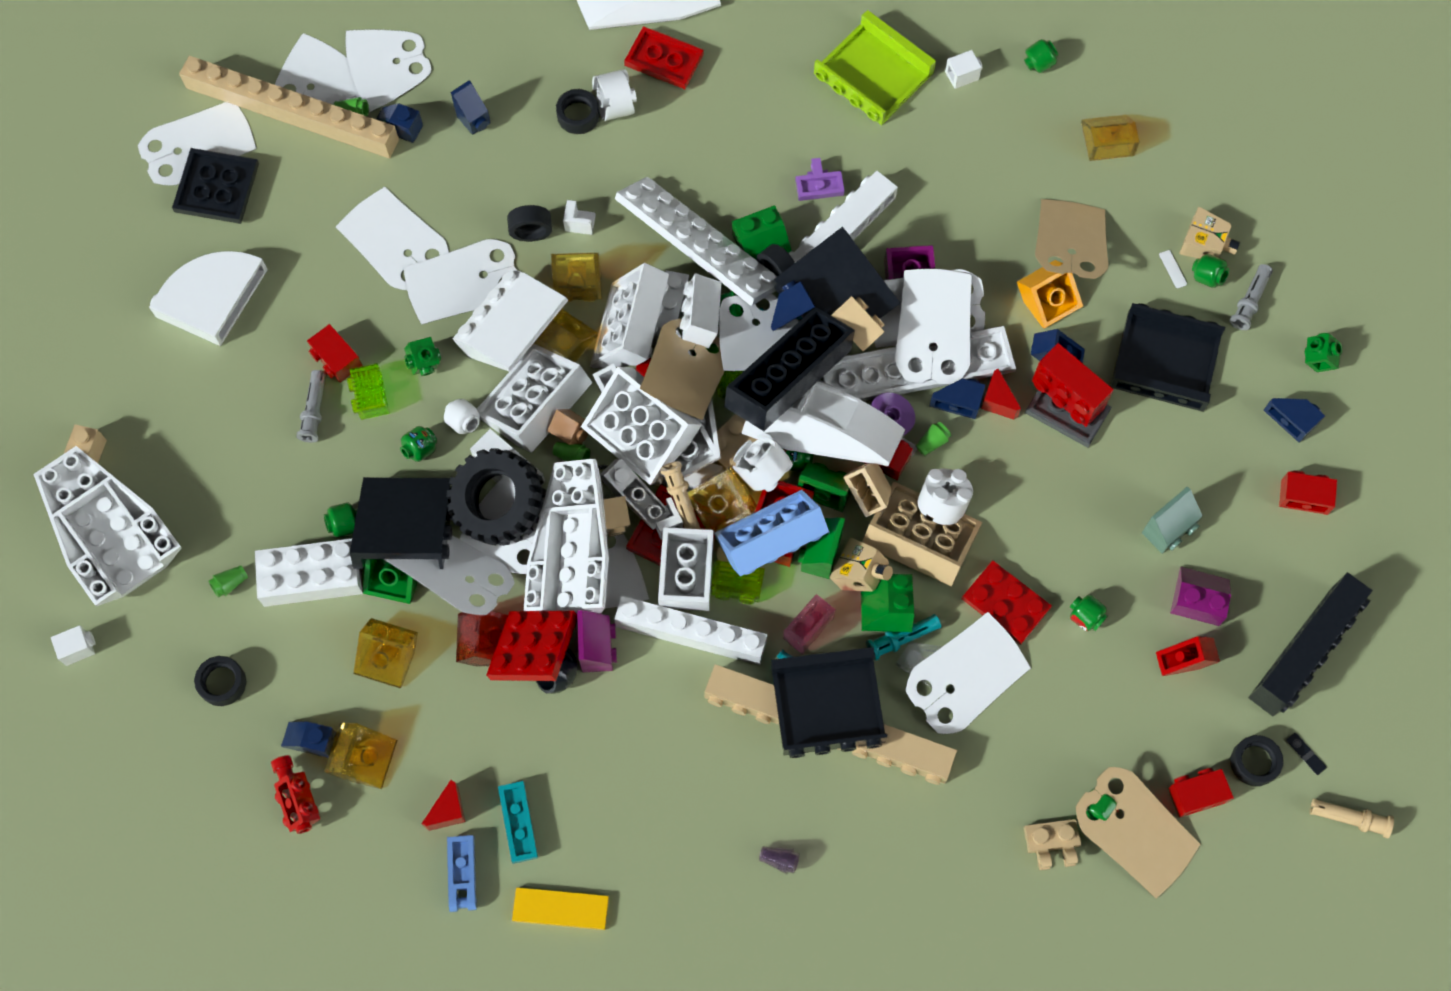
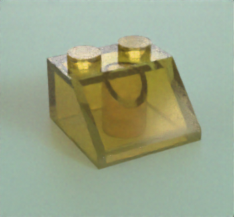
M1118 115L1082 119L1081 124L1089 161L1135 155L1140 141L1136 123L1129 116Z
M599 253L551 254L553 290L568 299L567 302L573 300L592 302L596 299H602V273Z
M562 308L533 344L576 362L596 339L598 333Z
M733 464L688 491L695 512L706 530H713V534L748 516L757 506L741 477L733 469Z
M371 618L359 632L353 674L401 688L415 654L418 632Z
M340 723L324 772L343 780L382 789L398 740L357 723Z

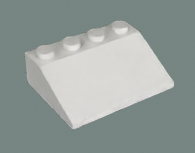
M643 263L611 284L590 367L605 368L613 363L615 367L636 366L650 358L653 350L651 347L652 340L658 331L657 320L663 310V297L669 287L667 283L668 273Z
M510 269L503 275L498 285L488 293L483 303L474 310L473 315L459 328L453 340L469 358L510 372L567 303L568 299L531 276Z
M533 344L515 367L477 408L480 414L479 419L518 447L532 453L549 434L547 430L556 410L570 409L592 384V381L580 364Z
M617 367L581 428L618 459H622L649 485H653L662 475L660 468L674 462L690 445L702 424L693 416L671 408L657 398L655 399L642 391L640 386L644 377L634 368Z

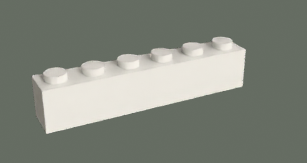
M878 171L872 176L868 175L864 178L858 190L851 191L846 197L845 202L841 206H836L832 210L830 217L826 221H821L816 226L815 232L810 237L806 236L801 241L799 248L795 252H789L790 256L796 263L842 226L854 240L896 199L898 187Z
M621 596L615 615L617 628L759 666L767 643V634L625 596Z

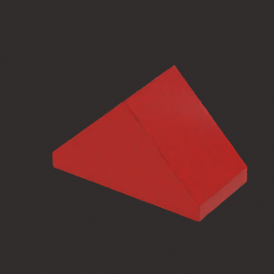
M996 369L993 372L981 409L1014 420L1018 418L1021 407L999 369Z
M452 780L449 781L421 823L429 831L465 822L459 787Z

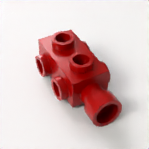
M290 755L278 757L271 761V766L279 779L274 784L276 790L275 800L281 805L284 814L283 824L289 829V832L296 831L297 834L306 833L312 829L313 824L320 820L310 784L307 781L305 772L293 773L292 768L294 764Z

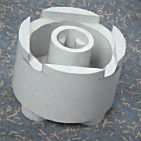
M626 69L593 76L592 87L593 90H597V97L595 98L598 101L599 114L605 121L635 113L633 102L637 101L634 88L629 87V75Z
M760 434L757 436L758 440L754 442L749 440L740 447L733 459L736 463L733 469L751 489L755 491L765 489L769 492L776 488L778 480L785 472L791 469L793 464L786 452L769 434Z
M941 468L930 470L918 497V507L924 516L928 514L934 518L933 522L937 524L951 525L957 523L964 516L973 496V487L966 478V473L960 469Z

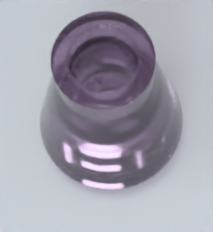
M763 846L759 861L785 874L789 872L794 874L799 862V853L789 848Z

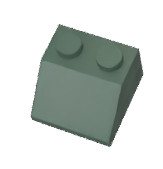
M1187 486L1151 517L1142 531V534L1162 554L1167 549L1173 551L1182 543L1180 539L1185 534L1190 536L1200 527L1198 522L1203 515L1191 489Z

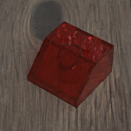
M494 611L489 612L487 615L458 613L456 662L471 666H490L508 615Z

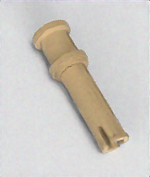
M671 462L662 466L660 472L665 476L668 484L667 492L673 495L679 515L683 521L684 529H701L687 492L689 484L684 480L681 472V462Z
M1315 798L1311 802L1310 807H1313L1310 809L1311 815L1354 825L1361 832L1371 831L1382 834L1383 838L1387 839L1392 833L1394 817L1391 815L1384 817L1373 814L1368 809L1361 812Z

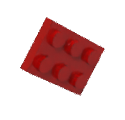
M643 26L624 60V66L686 89L704 55V50Z
M993 560L962 596V600L982 616L988 612L1008 632L1013 640L1020 645L1052 607L1051 604Z

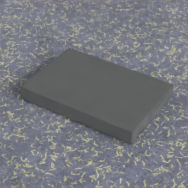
M1038 390L1025 413L1088 448L1112 407L1107 404L1105 409L1085 427L1083 424L1075 422L1071 418L1070 413L1064 408L1056 406L1049 395Z

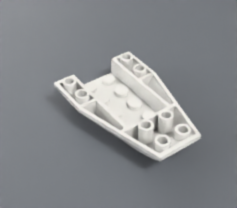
M577 0L589 30L681 20L721 6L720 0Z
M821 380L813 385L764 432L748 421H745L742 434L755 439H759L757 436L760 434H769L781 448L786 450L889 466L905 432L902 426L881 411Z
M77 446L33 474L67 567L96 607L122 598L165 569L182 547L155 510Z
M595 459L557 462L554 463L527 562L524 611H575L577 614V610L601 613L605 609L609 556L603 491L597 461Z

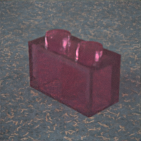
M816 594L784 630L783 639L803 654L834 619L836 609Z

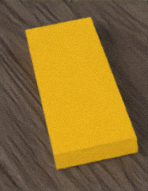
M516 887L512 921L605 930L609 896Z

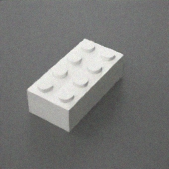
M352 539L255 551L257 599L266 607L363 594L362 570L353 569L350 557Z

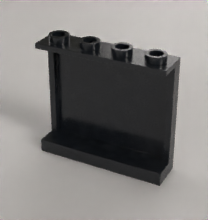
M843 226L774 279L777 283L774 288L779 294L784 291L782 287L793 280H795L796 284L802 282L815 306L829 315H832L851 296L855 300L860 297L868 306L865 311L871 317L876 314L879 319L900 304V301ZM811 310L801 316L804 318Z
M1132 303L1127 314L1110 387L1204 412L1210 401L1211 394H1209L1221 336L1226 327L1213 321L1205 322L1197 320L1193 316H1182L1166 309L1158 310L1150 308L1146 304Z
M363 477L350 548L353 569H363L365 559H438L439 568L444 569L445 559H449L450 555L447 541L452 539V525H450V521H453L452 516H454V514L448 511L447 504L451 503V499L446 498L447 490L452 488V485L449 484L450 478Z
M873 647L771 660L783 756L789 755L790 758H801L805 756V753L815 752V755H825L831 753L833 749H841V752H850L856 750L857 746L865 745L868 749L881 747L882 743H886L887 733L885 734L874 667L875 655Z

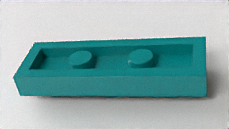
M524 781L498 786L512 864L538 859Z

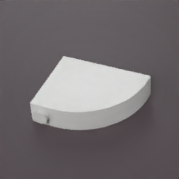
M223 251L203 255L175 271L166 280L158 294L153 296L149 308L156 318L221 346L268 269L263 259L247 253Z

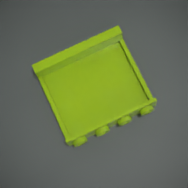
M867 10L861 17V24L822 62L818 59L815 60L814 74L820 81L830 85L837 94L847 98L854 107L864 111L872 121H877L883 125L934 74L936 60Z

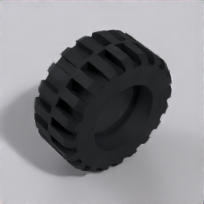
M491 448L488 452L483 449L477 451L476 457L469 455L465 458L466 464L464 466L459 464L456 467L455 471L458 473L455 478L451 476L449 480L452 488L447 490L446 498L451 499V503L447 504L448 511L454 514L452 516L454 524L460 526V531L465 535L489 545L496 546V544L505 546L510 545V541L517 543L523 540L522 535H530L534 531L531 526L534 523L538 524L539 521L538 515L543 506L542 498H545L546 489L541 486L544 483L542 476L537 474V469L534 465L527 462L528 460L508 450L502 451L499 448ZM498 475H506L511 478L515 487L513 505L504 516L495 520L487 519L479 509L481 489L491 478Z

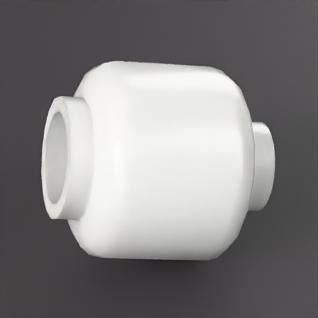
M457 399L446 406L444 421L458 434L471 433L478 427L480 422L479 411L467 400Z

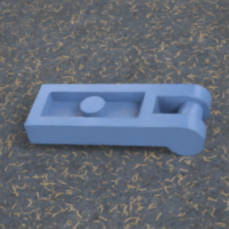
M474 836L447 837L449 911L458 912L462 908H468V911L477 910ZM467 890V898H458V891Z

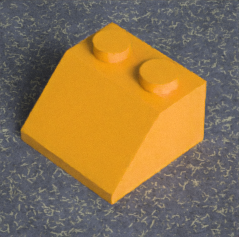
M1057 260L1050 262L1053 266H1061L1063 264ZM1041 267L1017 281L1023 302L1043 328H1047L1083 307L1072 273L1059 274L1047 271Z

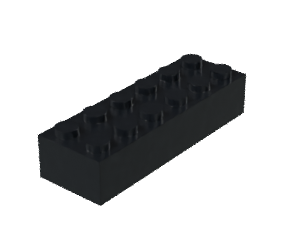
M815 307L727 386L724 407L764 432L851 351L855 330Z
M1348 572L1331 587L1248 698L1271 716L1276 715L1279 711L1284 713L1299 698V692L1312 681L1315 671L1320 669L1329 658L1327 655L1342 641L1343 638L1341 636L1356 622L1357 615L1363 612L1369 605L1371 600L1368 599V596L1373 590Z

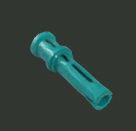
M933 614L928 618L913 623L912 632H885V635L873 641L871 639L867 640L866 646L867 648L873 647L874 661H877L879 656L891 651L895 653L900 649L901 645L941 629L942 626L938 616Z

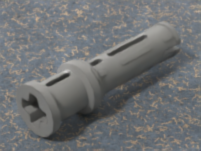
M1266 264L1259 265L1245 297L1239 300L1237 304L1238 309L1235 315H1232L1230 318V323L1233 327L1239 330H1248L1250 328L1252 316L1259 309L1258 301L1273 273L1270 266Z
M321 370L311 371L305 411L300 414L301 427L296 437L303 442L314 443L319 438L317 429L318 424L322 421L319 412L326 373H322Z

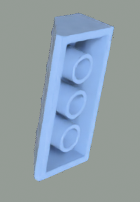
M800 490L715 532L714 535L732 568L739 576L751 574L756 568L766 563L775 562L778 557L788 552L797 551L800 546L810 541L819 540L829 530L820 506L803 490Z

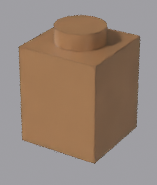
M557 409L547 430L569 445L582 444L588 436V433L581 428L585 419L570 409Z

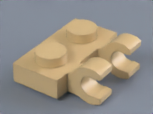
M1076 819L1024 826L1028 853H1036L1039 871L1048 870L1052 866L1051 856L1048 852L1051 850L1062 849L1065 867L1076 866L1075 863H1078V858L1074 848L1081 846Z

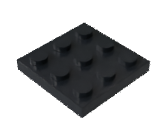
M190 148L172 206L175 213L241 224L259 166L258 160Z

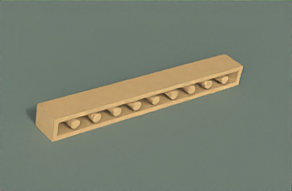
M192 56L187 58L179 73L185 87L189 90L389 159L399 141L395 126Z
M714 665L704 692L708 703L717 707H722V705L731 707L732 711L739 715L751 714L756 716L755 719L764 724L773 722L779 725L774 685L725 667ZM885 724L884 730L885 734L887 733L886 743H882L881 747L868 749L866 745L857 746L856 750L852 751V754L859 758L866 759L867 756L874 758L879 765L899 767L904 774L924 776L927 782L940 785V782L946 783L957 752L956 749Z

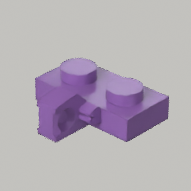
M821 158L811 159V172H807V175L796 176L795 178L798 201L844 196L841 171L828 172V170H822Z

